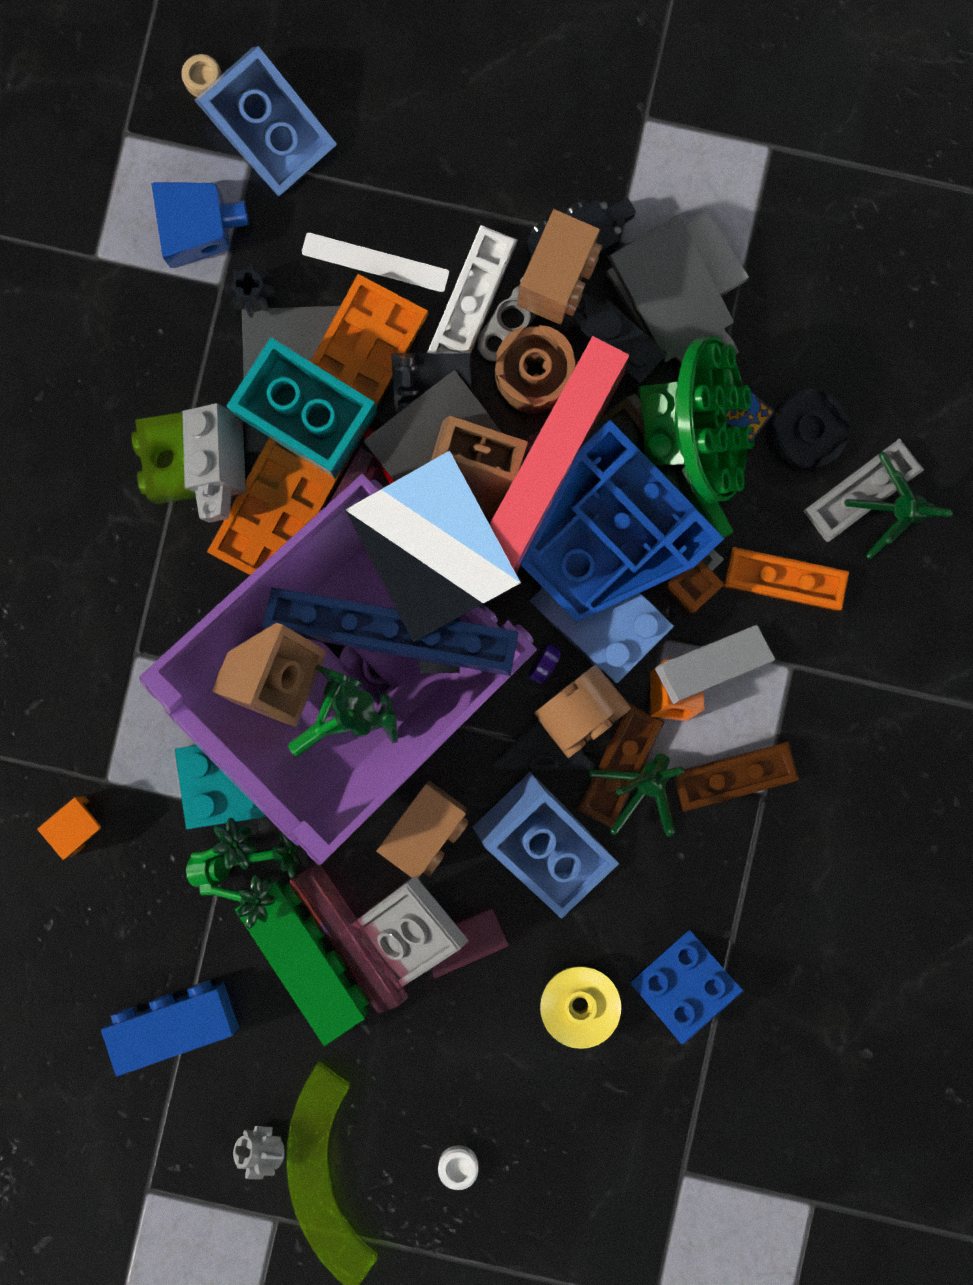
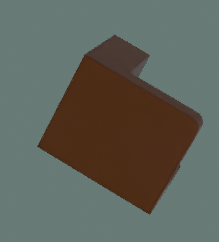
M701 560L694 568L672 577L662 587L688 615H691L724 586V583Z

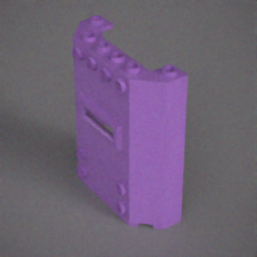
M363 474L356 478L139 676L141 685L153 698H156L166 709L164 710L172 721L296 846L300 845L319 866L537 651L532 645L534 642L532 636L522 626L518 624L513 626L509 621L501 629L519 632L511 676L460 667V673H420L419 659L352 647L390 685V688L385 693L390 696L393 712L396 717L398 742L392 744L388 739L387 733L382 728L370 730L369 734L363 737L356 736L352 731H346L325 736L299 757L293 755L288 747V743L316 722L326 697L323 692L328 682L321 672H318L297 727L257 713L211 692L227 652L264 630L262 625L271 587L396 609L345 509L384 488L378 481L374 479L369 481ZM480 605L459 617V621L500 628L496 624L498 622L497 617L485 605ZM308 639L327 651L321 666L361 681L323 642ZM362 684V687H357L359 691L365 690L374 698L373 708L379 712L381 697L377 698L364 684ZM332 706L325 723L335 717L336 712Z

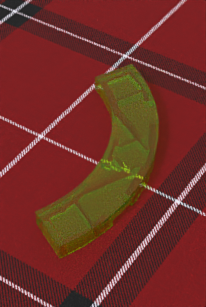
M318 1061L298 1098L290 1124L286 1162L288 1187L300 1227L320 1261L343 1285H359L376 1262L378 1254L363 1242L354 1232L344 1215L342 1216L333 1195L334 1191L328 1162V1143L331 1127L339 1105L351 1084Z

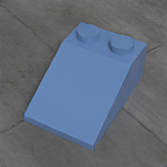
M259 46L252 47L194 99L221 133L277 196L285 192L337 145Z
M543 587L529 600L593 666L596 664L604 672L612 684H617L674 627L640 593L578 622Z
M531 772L473 826L485 848L561 919L619 864Z

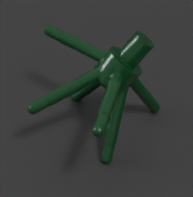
M880 452L879 458L900 494L896 502L889 503L846 499L844 502L846 507L894 511V515L898 519L867 552L866 556L868 559L874 558L886 544H891L911 523H919L925 518H932L933 516L950 517L953 514L951 509L935 507L934 504L928 503L922 496L914 495L901 472L896 471L885 452Z
M659 753L656 754L652 763L646 764L641 772L589 770L588 775L590 777L631 780L616 789L618 796H622L637 787L639 789L611 828V834L617 835L646 795L655 797L665 835L671 837L675 833L665 786L669 778L682 775L685 771L684 768L667 769L670 759L665 754Z

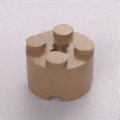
M549 326L521 327L512 331L500 344L495 361V382L501 397L511 407L524 413L540 415L552 410L576 367L572 346L563 334ZM538 364L542 366L541 375L535 373L531 376L528 374V365L532 368H535Z
M595 664L536 710L534 714L569 758L587 744L585 740L589 741L590 739L594 740L610 728L613 722L627 713L631 707L604 672Z

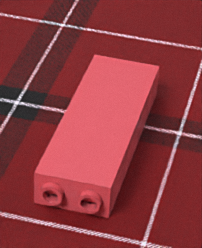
M592 336L489 524L516 574L580 448L591 438L624 377L629 354Z

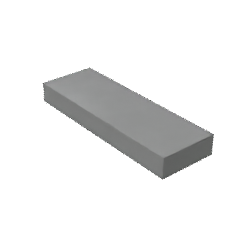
M898 439L882 451L887 454L896 471H900L907 482L924 470L901 439ZM878 454L803 512L825 541L828 542L871 510L846 507L844 504L846 499L882 502L897 489Z
M755 625L657 666L655 670L674 705L769 665L775 658L758 626Z

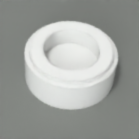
M455 1145L446 1149L442 1153L438 1165V1174L445 1186L453 1190H463L470 1187L478 1176V1159L475 1153L462 1145Z

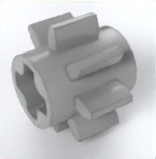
M255 1126L254 1130H244V1136L238 1138L233 1150L237 1169H246V1179L262 1180L264 1176H274L275 1169L280 1167L284 1159V1145L281 1137L272 1136V1127Z

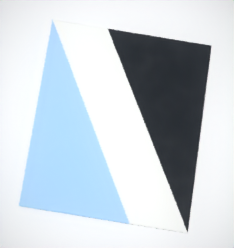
M450 451L345 509L413 642L521 583Z

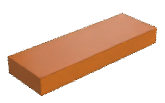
M732 547L723 587L840 611L843 606L849 571Z

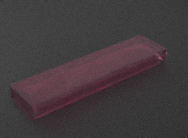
M315 864L298 873L293 879H290L289 882L376 1012L381 1013L400 1006L408 998L407 993L321 865Z

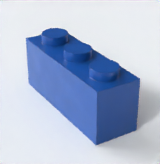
M207 980L187 988L188 995L174 999L172 993L151 1000L149 1002L150 1008L137 1013L134 1007H130L112 1014V1021L101 1029V1033L116 1077L233 1036L239 1026L224 982L212 986L211 981Z

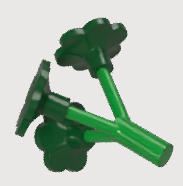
M316 665L315 669L321 672L328 681L323 692L326 697L315 724L288 743V747L293 755L299 757L325 736L346 731H352L356 736L363 737L369 734L370 730L382 728L387 733L388 739L392 744L398 742L396 717L393 712L390 696L387 693L381 694V708L377 712L373 708L374 698L368 691H359L357 688L362 687L363 682L321 665ZM332 706L336 712L335 717L325 723Z

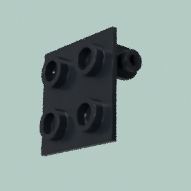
M470 353L391 354L395 415L454 369L472 392Z

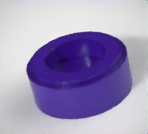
M546 643L535 659L528 678L539 684L545 683L559 661L560 649Z

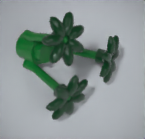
M230 817L227 820L226 829L220 826L214 827V833L221 840L220 843L209 850L193 852L191 854V858L186 866V876L192 886L200 887V894L202 896L216 895L240 902L242 906L238 909L237 916H247L246 928L251 929L257 919L260 922L267 921L268 913L264 906H270L276 901L274 896L268 895L272 886V880L268 878L261 882L260 877L254 875L251 881V890L242 888L240 892L218 887L217 885H220L227 879L229 869L233 866L240 865L245 870L248 869L249 863L274 859L276 862L281 861V871L288 870L290 879H293L296 876V868L301 866V861L295 853L299 850V845L296 846L278 829L281 844L274 846L270 851L255 853L257 851L256 847L251 843L244 842L250 834V828L243 827L238 831L235 819Z

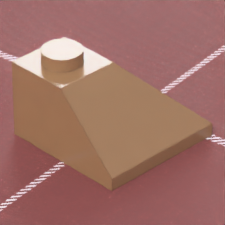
M275 623L227 652L211 692L257 713L297 727L319 672L315 667L317 664L322 665L327 651L288 627Z

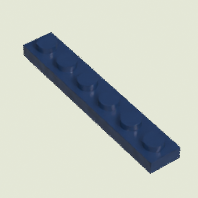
M271 587L262 625L265 630L273 624L279 623L310 640L511 676L519 634L517 631L453 620L413 642L396 609Z

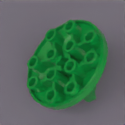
M714 336L697 338L689 345L685 352L678 382L639 386L641 416L644 419L645 435H643L644 454L655 466L684 464L695 489L702 498L709 502L727 501L733 497L736 491H742L744 488L747 450L753 449L755 439L752 442L748 441V431L753 433L752 426L750 425L729 427L727 425L726 411L750 409L752 396L749 386H743L733 345L725 344Z

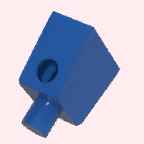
M188 182L151 183L162 257L170 268H176L230 249L227 228L249 225L245 201L224 204L217 184Z

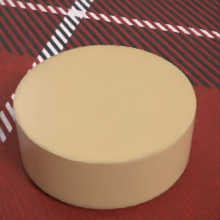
M204 54L192 56L185 62L182 68L183 82L187 90L196 97L222 75L216 60Z

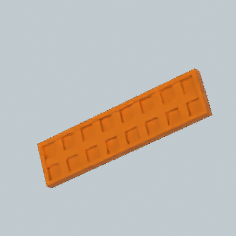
M358 274L310 362L374 401L378 409L393 381L391 354L408 353L428 316V310ZM268 438L245 481L246 493L238 494L230 508L229 519L223 521L207 552L251 575L324 509L354 451L335 479L271 438Z

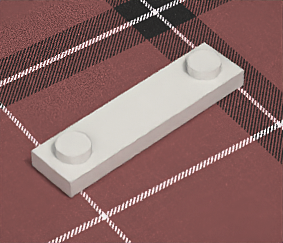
M480 226L427 353H472L516 248L517 239L485 226Z

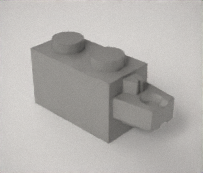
M218 403L182 411L185 488L196 494L200 519L206 522L229 519L231 496L246 493L243 421L234 416L229 409Z

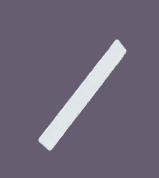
M313 233L306 234L302 254L305 256L439 292L445 290L449 276V270Z

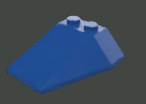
M609 420L580 448L520 565L578 622L694 568L724 538L649 458Z

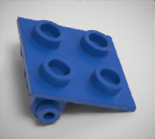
M690 930L630 982L682 1045L743 992L739 985Z

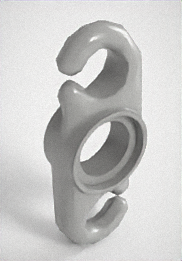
M519 286L513 289L509 299L504 300L498 305L496 311L478 336L477 349L480 355L488 361L495 362L497 351H490L487 347V340L490 337L497 336L503 341L512 331L525 326L529 327L537 314L517 306ZM515 308L522 312L524 322L521 326L508 328L503 324L501 316L507 309Z

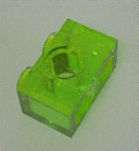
M183 412L136 419L137 432H132V444L136 456L141 455L143 471H138L137 474L141 494H146L147 499L155 504L196 498L195 492L185 488ZM166 450H172L174 454L172 464L167 468H158L157 458L159 454Z

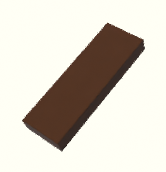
M629 703L628 705L631 709L622 716L596 770L641 772L665 721L658 717H651L650 713ZM592 777L576 810L612 828L630 792H627L622 796H618L616 789L631 780Z
M787 741L686 768L682 775L673 777L680 805L684 812L799 780L789 742Z

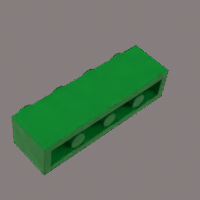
M279 878L272 883L268 895L275 897V903L270 906H264L268 913L267 921L260 922L257 919L255 925L251 929L247 928V930L323 1046H325L365 1019L368 1012L365 1006L369 1004V1001L357 983L351 986L343 973L347 968L340 955L334 949L329 952L322 942L321 938L324 937V932L313 916L307 918L299 907L302 899L295 887L290 882L284 884L282 879ZM239 905L236 909H234L236 913L242 905ZM247 916L239 917L246 927Z

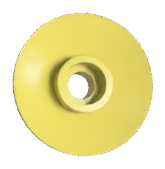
M577 966L559 972L548 982L541 997L540 1010L543 1023L554 1039L568 1047L584 1049L599 1045L615 1031L621 1016V1000L615 985L605 974L594 968ZM584 998L587 1001V1007L583 1011H576L572 1007L575 999Z

